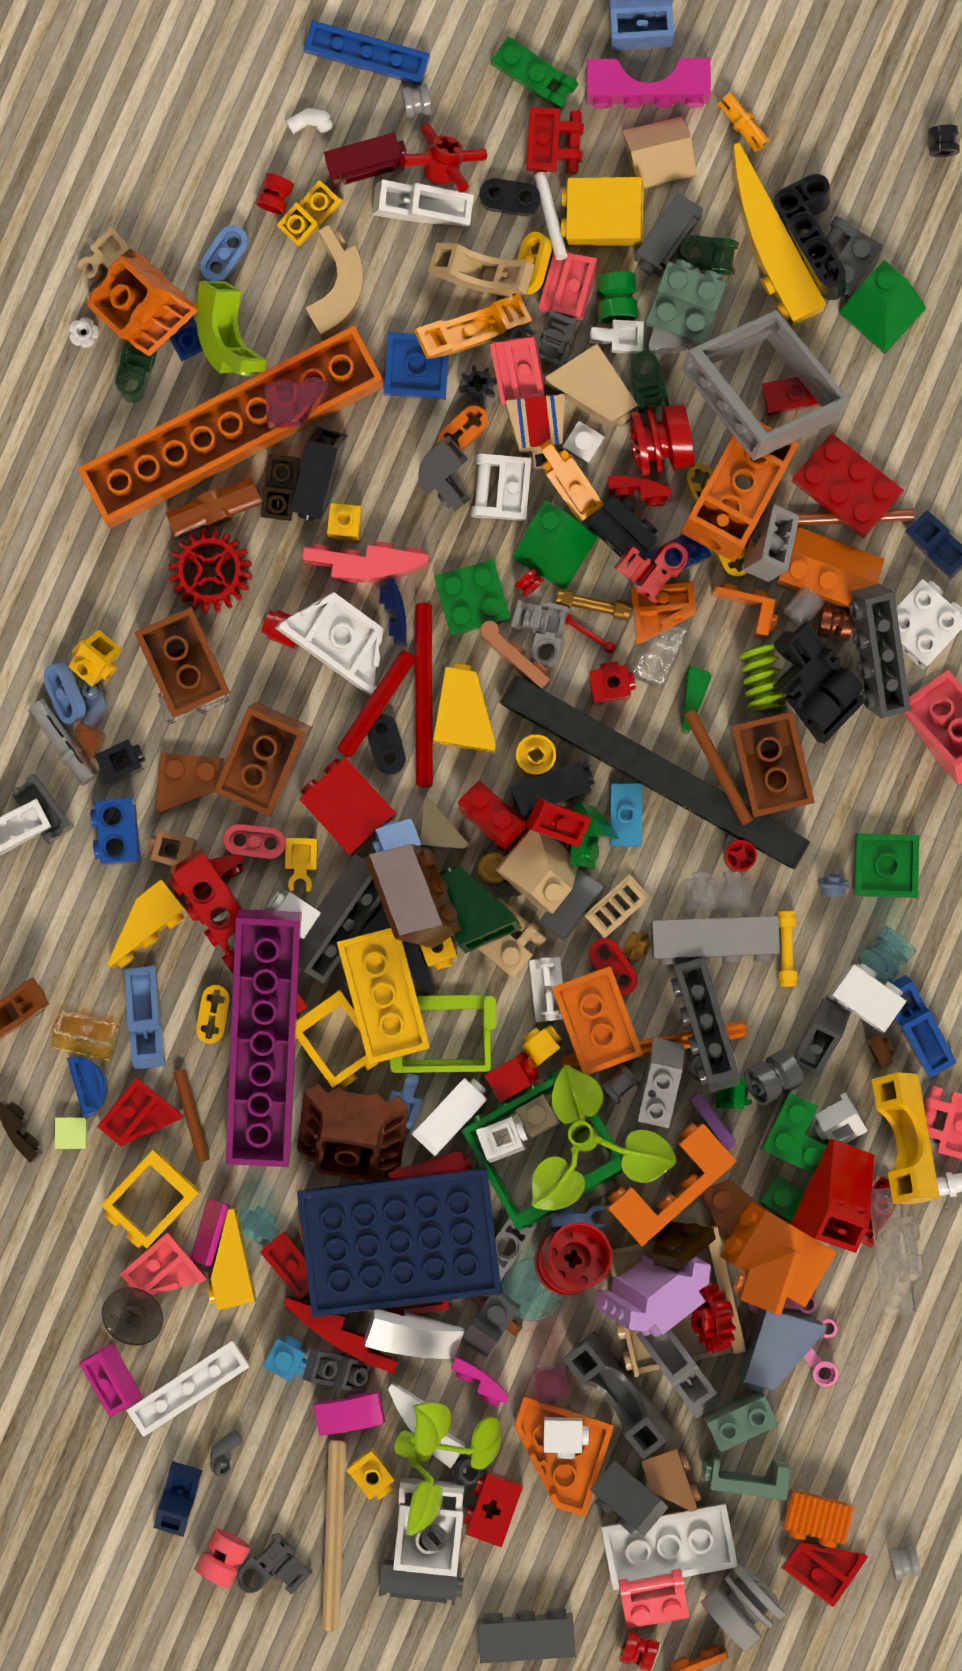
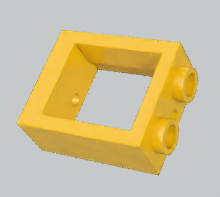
M339 990L297 1020L296 1038L331 1087L335 1088L339 1085L344 1089L357 1079L354 1073L365 1067L369 1071L379 1063L369 1065L365 1055L340 1074L334 1076L304 1034V1032L340 1006L343 1007L359 1029L354 1007L344 993Z
M154 1149L101 1206L106 1210L103 1215L116 1227L120 1223L128 1231L126 1237L136 1247L140 1248L143 1245L147 1249L192 1203L201 1191L157 1149ZM151 1165L184 1198L147 1236L115 1203Z

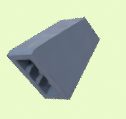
M759 1308L738 1376L746 1382L745 1387L757 1392H763L764 1388L774 1391L823 1336L827 1326L820 1320L783 1310L780 1316Z

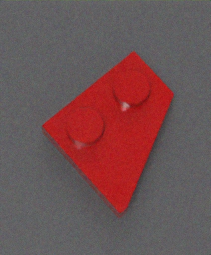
M136 1078L97 1127L118 1145L123 1146L181 1120L184 1115L142 1080Z

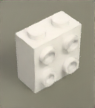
M923 579L897 606L903 653L922 670L935 659L962 629V607L955 602L950 604L941 596L943 591L932 581L927 583Z

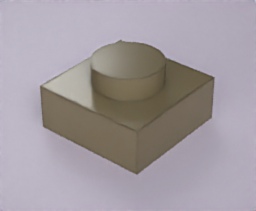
M543 1094L516 1109L532 1139L559 1124L557 1117Z

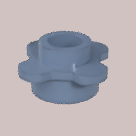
M825 874L824 878H818L817 880L818 886L821 887L820 894L824 896L842 897L845 896L846 889L850 888L848 880L843 879V875Z

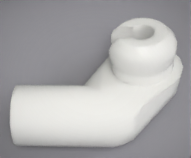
M306 108L285 121L292 134L308 125L316 126L321 133L329 131L333 126V122L330 120L331 116L326 110Z

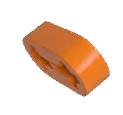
M475 405L465 408L440 432L438 444L445 439V436L454 437L461 432L462 435L457 439V444L463 452L486 430L488 416L485 410ZM469 414L474 417L478 414L481 415V426L472 425L469 429H464L469 423L467 417Z

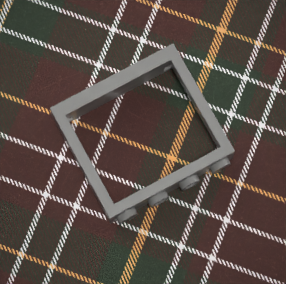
M777 310L688 350L681 368L753 461L840 420L850 401L843 393V389L838 387L830 377L826 368L813 356L807 344L801 341L793 331L790 323H787ZM765 339H768L821 406V408L769 433L765 431L713 365V363Z

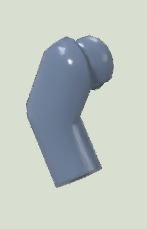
M85 683L82 686L81 694L85 698L88 711L81 723L94 730L105 713L108 704L103 689L98 684L91 687L88 683Z

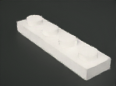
M232 1340L126 1411L142 1436L145 1437L248 1369L250 1365L235 1341Z

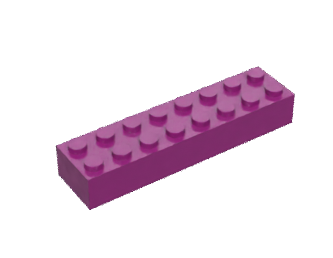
M238 909L236 915L226 1164L289 1167L302 912Z

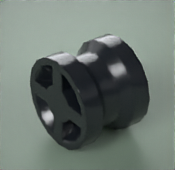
M946 124L928 129V138L932 141V145L929 147V156L949 157L960 153V145L956 142V137L959 134L958 126Z

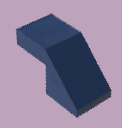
M172 1461L153 1528L184 1537L203 1470Z

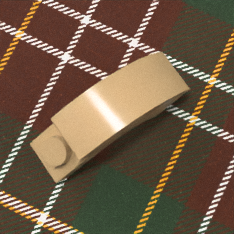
M436 243L428 272L441 279L472 290L497 296L512 297V294L527 293L535 265L527 260L500 259L482 255L460 244Z

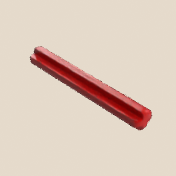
M405 650L398 654L337 746V750L342 755L348 758L354 755L414 664L415 657Z

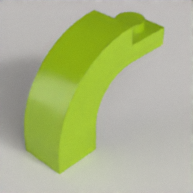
M200 281L196 305H198L196 323L202 349L210 364L219 373H236L243 376H251L252 372H265L267 360L249 349L243 342L239 332L238 311L242 291L226 281Z

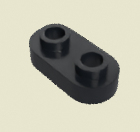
M493 178L484 182L480 188V202L485 209L492 212L531 216L540 207V192L534 185L529 183ZM497 189L501 194L499 197L493 198L489 195V192ZM528 194L531 200L526 203L522 202L520 196Z
M380 714L368 732L367 737L377 769L385 775H396L403 770L406 764L404 749L394 719L387 714ZM378 724H385L387 726L385 734L380 735L376 732ZM388 753L396 756V761L390 765L384 762V757Z

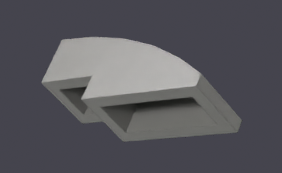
M671 1329L657 1337H654L652 1334L643 1336L641 1332L636 1335L696 1419L722 1401Z

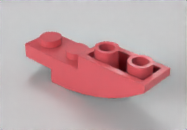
M375 542V546H367L366 557H362L361 552L357 550L343 549L342 553L331 552V547L312 544V548L304 547L302 560L307 565L332 568V581L371 583L396 579L415 573L429 566L430 557L428 554H424V549L406 547V551L393 549L394 545L390 543Z

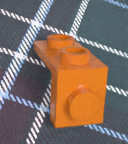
M721 583V587H714L713 597L760 607L753 637L766 640L769 632H775L778 615L773 614L776 599L769 598V593L760 590H752L751 594L740 592L738 586L728 583Z
M712 1645L702 1649L700 1656L690 1660L685 1656L670 1663L671 1667L667 1668L666 1671H697L727 1659L729 1656L725 1646L718 1648L717 1645Z

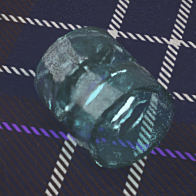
M885 925L874 938L875 946H868L857 961L877 973L875 977L886 984L887 981L890 983L900 972L898 965L906 964L915 954L916 949L902 936Z

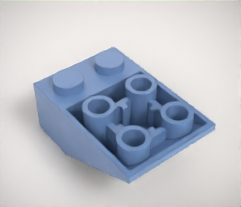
M608 0L611 51L672 47L674 40L672 0Z

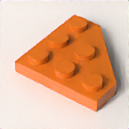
M524 1395L514 1427L536 1471L546 1487L555 1508L586 1517L593 1495L590 1489L597 1482L614 1424ZM544 1417L582 1418L583 1426H589L588 1445H582V1453H575V1458L573 1459L556 1458V1453H544Z

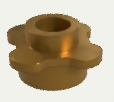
M632 931L625 943L624 954L630 956L629 959L636 963L640 958H644L650 947L649 935L643 931L639 933Z

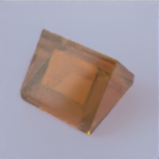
M82 727L76 728L74 732L87 756L95 759L94 755L100 752L106 734L103 731Z

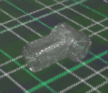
M802 586L783 611L788 616V621L794 626H798L804 621L810 623L825 602L810 588Z

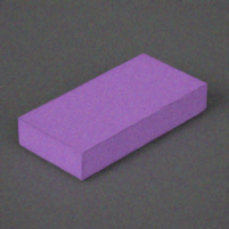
M696 1093L688 1099L727 1151L736 1145L735 1139L702 1094Z

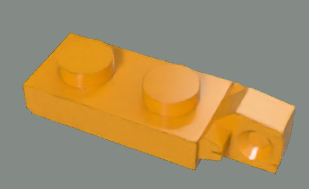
M550 439L541 444L539 447L548 460L542 464L546 470L547 477L578 522L581 523L596 513L604 505V502L566 449L559 453Z

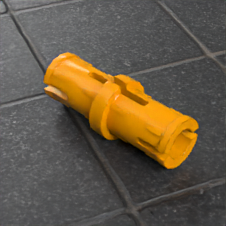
M730 92L722 98L724 101L720 100L717 106L722 109L734 124L732 127L736 133L740 132L756 153L765 147L764 144H768L771 139L766 136L754 121V114L752 112L748 113L734 96L735 94Z

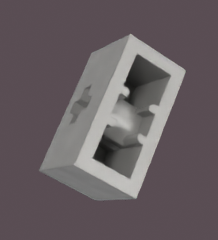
M775 504L764 509L749 537L742 570L767 582L787 572L800 516Z

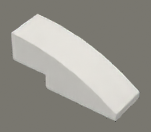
M382 179L375 185L372 215L429 224L469 226L474 195L419 183L407 185Z
M375 1309L365 1333V1346L405 1356L455 1359L465 1329L407 1311L402 1316L385 1310Z
M392 1381L388 1390L393 1402L412 1433H415L416 1416L413 1406L425 1402ZM449 1432L444 1438L440 1439L441 1444L465 1447L464 1442ZM436 1449L432 1453L433 1456L450 1469L461 1454Z

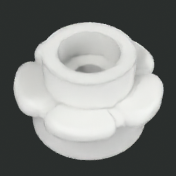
M82 317L79 321L74 320L69 326L71 333L69 339L76 346L90 347L99 336L98 326L94 325L93 320L87 317ZM82 330H86L85 335L81 334Z

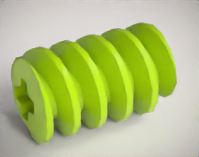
M774 644L750 648L739 655L741 662L748 663L741 668V673L751 675L743 680L744 686L753 687L745 692L746 698L755 699L747 705V709L750 711L766 712L787 707V705L777 703L779 699L785 697V694L776 692L773 688V685L778 681L773 679V676L781 672L780 668L771 667L772 663L779 660V656L769 655V651L775 649Z

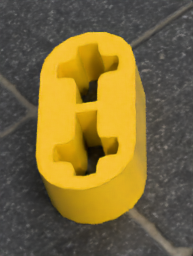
M211 985L202 994L196 1033L198 1038L207 1044L219 1042L224 1037L231 995L223 986ZM215 990H220V996L225 997L224 1003H219L217 1012L213 1013V1002L208 1001L209 994L214 995ZM211 1016H216L214 1025L219 1028V1033L213 1034L212 1039L207 1038V1033L202 1031L203 1025H209Z

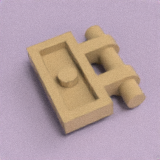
M499 898L498 901L518 919L522 926V929L519 931L523 934L518 940H515L511 935H507L477 949L511 978H514L533 956L524 947L528 941L531 940L540 948L547 937L538 931L540 927L534 922L530 924L518 914V909L513 904L508 905Z

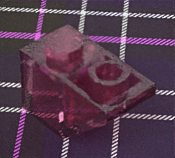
M309 377L303 379V383H291L288 379H278L272 381V385H265L269 429L301 427L330 394L328 381H322L320 377Z

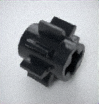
M473 365L472 373L469 375L461 374V379L466 382V385H461L459 392L468 393V404L474 399L479 400L482 406L487 395L492 398L495 397L494 391L489 386L496 385L497 379L488 378V367L482 372L477 371L475 365ZM474 380H479L480 384H483L481 391H477L475 387H472Z

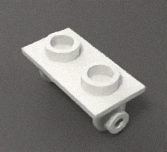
M560 957L529 960L536 1022L563 1020L551 988L563 983Z

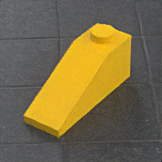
M237 1207L230 1208L227 1211L211 1276L212 1285L207 1286L210 1303H216L217 1310L257 1300Z

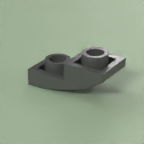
M579 869L570 893L553 914L545 912L539 923L564 941L582 922L584 913L602 895L604 887Z
M311 1348L302 1379L311 1383L364 1393L371 1365L355 1357Z

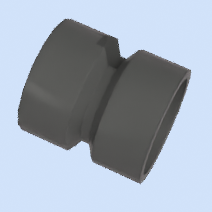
M784 1049L767 1057L765 1062L761 1061L744 1071L745 1083L749 1092L758 1103L764 1106L778 1099L782 1092L788 1093L802 1085L804 1081L803 1073L797 1060L790 1052Z

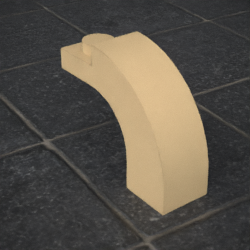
M330 225L323 227L318 232L323 245L337 268L336 282L332 290L325 297L305 308L307 316L322 341L339 332L349 323L360 305L364 291L363 268L356 246L354 245L344 251L343 249L347 247L345 240L339 231L333 232Z

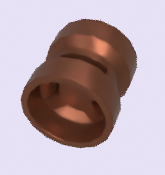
M823 606L817 632L819 637L827 638L831 635L836 636L838 640L848 642L853 626L850 610L838 612L833 607Z

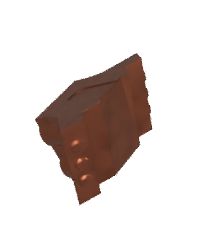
M318 1083L304 1091L297 1150L307 1161L315 1162L318 1173L372 1181L377 1172L388 1173L401 1166L409 1108L399 1096L386 1103L378 1093L373 1095L343 1091L340 1086L327 1093Z

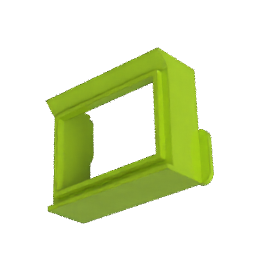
M490 994L417 996L420 1010L482 1009L483 1059L405 1060V1056L390 1059L391 1071L394 1073L491 1071V1030H494L497 1026L496 999L490 996Z

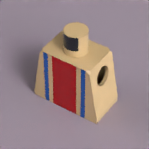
M565 394L506 400V412L519 454L532 453L534 469H544L542 464L548 461L539 447L541 444L550 439L557 450L562 449Z

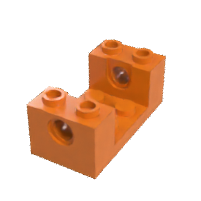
M758 421L767 433L774 430ZM732 435L680 533L735 562L745 547L800 443L794 441L753 461ZM739 475L748 477L751 481V487L745 490L740 489L735 483V477Z
M692 1122L688 1123L677 1134L680 1139L676 1142L701 1171L698 1174L694 1171L689 1173L679 1183L682 1188L675 1195L668 1192L656 1203V1206L659 1208L656 1212H653L630 1185L625 1189L622 1185H619L616 1190L607 1196L610 1200L606 1205L607 1208L641 1246L645 1245L737 1162L701 1122H698L696 1125Z

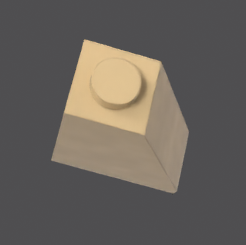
M598 344L545 377V385L549 390L557 395L565 394V400L610 428L616 424L620 427L631 422L630 413L637 411L638 404Z

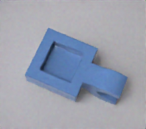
M408 1073L402 1092L393 1089L389 1098L390 1101L399 1096L409 1108L406 1128L411 1130L414 1127L423 1100L414 1096L421 1077L417 1073Z
M593 1206L584 1215L576 1213V1210L571 1208L559 1209L557 1214H551V1232H555L562 1226L573 1222H587L602 1231L605 1229V1223H594L592 1216L596 1213H604V1207Z

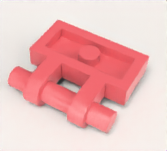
M931 1086L929 1096L925 1097L923 1102L929 1138L939 1140L936 1149L937 1153L962 1159V1094L952 1091L950 1101L946 1103L940 1101L943 1089ZM938 1110L946 1112L942 1131L933 1128Z

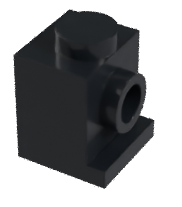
M129 739L94 755L107 784L110 786L144 770L141 763L146 761L140 745L136 744L133 746ZM121 757L129 759V764L124 768L118 765V760Z

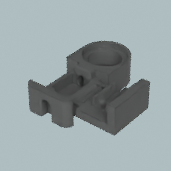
M551 310L549 319L552 321L548 330H543L545 333L543 339L541 338L542 333L522 326L512 330L508 339H514L516 334L522 331L527 332L530 336L536 335L539 357L558 365V368L566 364V359L571 352V346L567 344L566 348H564L565 342L569 343L577 321ZM555 318V319H557V320H559V321H562V322L568 324V326L565 325V324H563V323H560V322H558V321H555V320H553V319Z
M279 1533L271 1535L274 1538L271 1544L257 1558L252 1556L240 1568L237 1574V1584L244 1592L255 1593L261 1590L273 1577L276 1580L281 1578L287 1584L285 1589L290 1594H293L313 1572L307 1569L295 1556L291 1558L288 1553L291 1556L294 1555L295 1549ZM255 1569L259 1572L261 1580L256 1587H249L245 1584L244 1573L246 1570ZM299 1574H301V1576L294 1582V1584H293L292 1587H291V1586H290V1583H291Z

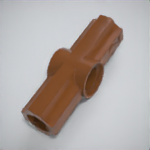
M249 478L225 489L216 488L196 497L195 501L166 512L175 537L179 538L206 526L207 528H212L231 520L233 515L262 504L253 479Z

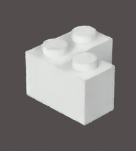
M863 963L857 966L855 964L847 966L826 997L843 1009L850 1011L851 1014H856L878 1031L885 1032L906 1003V1000L900 997L903 992L888 981L885 985L875 979L877 973Z

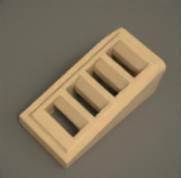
M629 874L584 915V918L605 939L651 897ZM628 886L637 895L639 900L636 903L623 890L624 887ZM619 894L630 908L625 911L614 899V896ZM609 902L621 916L616 919L604 905ZM599 910L612 923L608 928L597 917L596 913Z

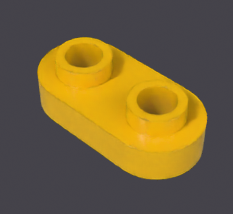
M531 232L523 239L517 260H527L535 265L527 295L534 294L541 288L552 251L551 240L540 232Z

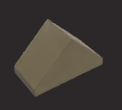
M427 797L423 801L421 847L455 850L467 849L469 847L467 841L431 799Z

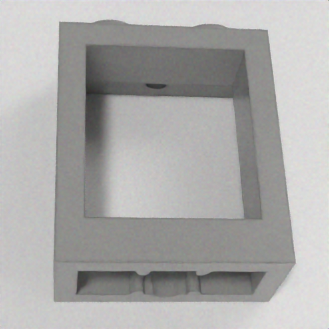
M653 1037L640 1093L638 1122L669 1128L683 1070V1043Z

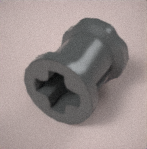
M621 1063L619 1070L608 1081H602L599 1085L619 1104L624 1094L633 1086L638 1087L641 1083Z

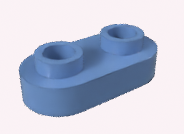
M230 225L224 227L219 232L200 263V270L206 281H227L248 249V238L242 228ZM232 239L239 241L238 246L235 248L228 246V242ZM214 265L222 266L221 272L217 274L212 273L211 268Z
M60 662L46 667L44 683L58 717L62 722L71 724L84 718L86 703L82 698L72 670L68 668V665Z

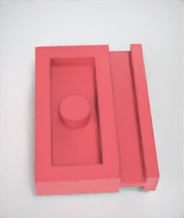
M568 252L566 259L556 260L553 253L538 309L544 313H550L552 310L566 317L583 321L599 261L597 258Z
M536 335L491 342L490 348L501 405H505L506 400L547 396Z

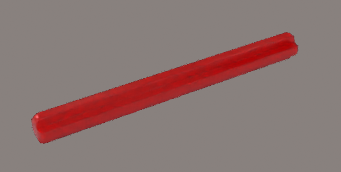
M417 603L415 605L417 787L427 788L433 785L432 605L430 603Z

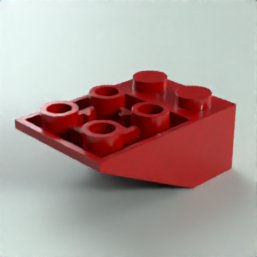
M831 1138L797 1208L791 1225L816 1240L856 1253L870 1224L875 1155Z

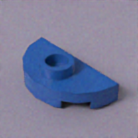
M79 1056L67 1058L82 1115L86 1119L95 1114L104 1104L108 1093L107 1078L102 1069L93 1061Z

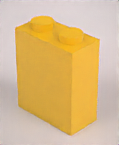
M642 177L568 178L567 188H562V206L567 207V218H562L561 233L563 237H566L569 247L642 245L644 222V183Z

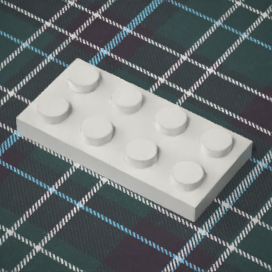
M726 1503L697 1507L698 1510L693 1512L686 1509L665 1513L644 1537L636 1530L631 1535L618 1522L601 1525L613 1591L619 1590L618 1580L627 1578L628 1581L665 1575L670 1574L671 1570L681 1568L682 1577L736 1568L738 1564Z

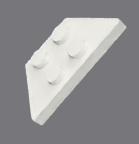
M330 593L276 625L275 629L369 696L372 695L377 687L374 686L376 667H379V645L382 643L383 628L336 593Z

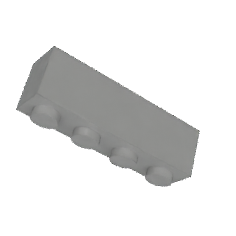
M778 916L657 920L651 922L653 959H660V965L679 964L678 958H691V961L704 957L706 963H710V957H722V963L741 962V956H754V961H773L772 955L780 954Z

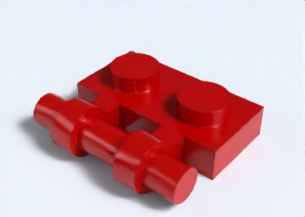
M530 107L526 171L557 173V161L567 162L566 173L578 174L579 163L582 162L583 154L580 150V137L584 134V124L581 123V111H570L569 121H560L561 109ZM559 133L568 135L567 149L558 148Z

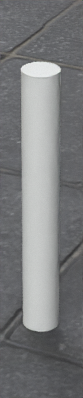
M538 172L534 177L537 189L540 192L541 204L555 259L564 260L568 256L546 172Z

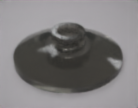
M125 1287L112 1292L102 1307V1321L106 1330L116 1340L127 1345L139 1346L147 1344L159 1335L163 1327L164 1315L159 1302L151 1294L139 1288ZM131 1309L137 1310L140 1314L133 1313Z

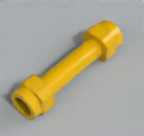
M779 911L777 916L781 940V971H778L779 987H797L798 971H794L793 927H796L795 911Z

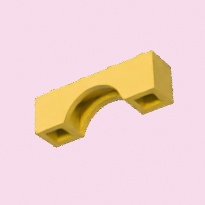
M896 1072L871 1079L876 1109L888 1120L896 1140V1161L893 1168L888 1172L893 1204L914 1205L939 1199L938 1183L918 1074Z

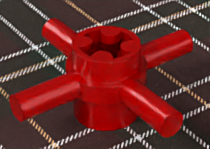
M429 123L423 124L420 127V132L429 145L427 152L401 155V166H425L424 174L430 181L443 185L452 182L459 193L465 192L469 185L459 171L461 163L485 161L487 159L486 149L463 150L462 144L455 138L443 135L437 136Z

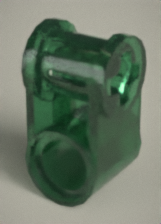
M689 235L682 241L677 256L679 260L692 264L693 269L699 268L700 271L710 270L723 276H730L735 274L733 260L735 250L739 247V242L728 238ZM688 246L697 247L700 251V256L697 258L689 257L685 252V248Z
M125 340L115 380L116 387L123 400L135 403L144 397L150 374L155 365L157 350L151 356H148L135 348L128 340ZM128 380L139 382L137 388L133 391L124 390V383Z
M648 351L636 353L632 358L629 372L633 385L634 400L638 404L637 411L643 414L644 410L669 406L666 386L662 380L656 356ZM641 360L648 361L652 366V371L648 374H641L636 370L635 364Z

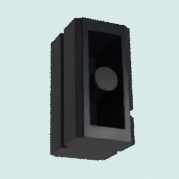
M613 495L587 522V526L620 558L630 545L640 551L638 555L642 558L658 541V537L655 535L658 532L657 529L645 518L640 521L633 514L635 508L624 497L618 500ZM633 554L631 558L628 560V562L626 563L627 565L630 563L635 554Z

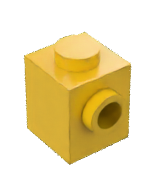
M451 937L434 948L421 946L428 968L435 966L436 971L454 965L452 959L458 957Z

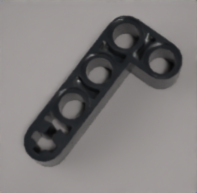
M812 174L778 191L775 195L774 206L822 297L827 300H836L846 292V271L814 217L826 210L830 205V184L825 176ZM814 191L822 192V194L818 196L810 195V193ZM786 205L795 206L793 209L790 210L783 209V207ZM801 229L809 230L806 234L797 233ZM816 253L824 255L822 258L814 259L811 257L813 254ZM828 271H829V277H830L831 279H827V274H826V273H827Z

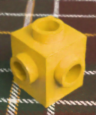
M98 630L88 639L81 640L72 651L74 658L68 668L93 687L101 679L107 681L117 669L114 664L123 649Z

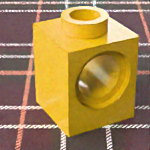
M330 503L327 529L329 540L360 543L363 517L361 506Z

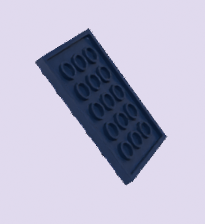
M487 1167L297 1190L312 1317L502 1294Z

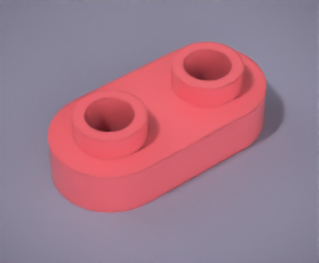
M236 824L228 828L224 834L225 848L233 855L273 860L279 858L286 850L285 836L275 828ZM236 836H245L246 842L243 846L235 845L234 840ZM270 838L275 839L277 842L273 850H268L265 846L266 841Z

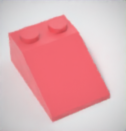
M947 670L909 697L911 711L904 712L903 715L940 766L960 785L962 783V684Z

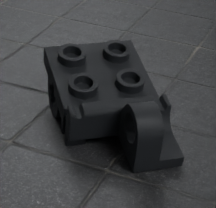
M804 621L795 632L785 631L774 642V647L778 653L793 665L778 679L773 688L776 692L787 694L786 700L816 741L825 744L863 704L862 695L860 694L863 690V685L853 673L839 665L841 660L839 657L833 656L835 654L834 650L828 649L811 624Z

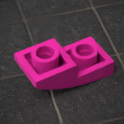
M458 1355L455 1356L451 1370L456 1371L455 1377L470 1383H473L474 1379L480 1380L477 1387V1393L482 1395L480 1400L498 1406L499 1402L507 1403L508 1393L494 1377L471 1361Z
M380 1392L351 1394L345 1399L318 1401L313 1405L319 1436L369 1428L386 1422Z

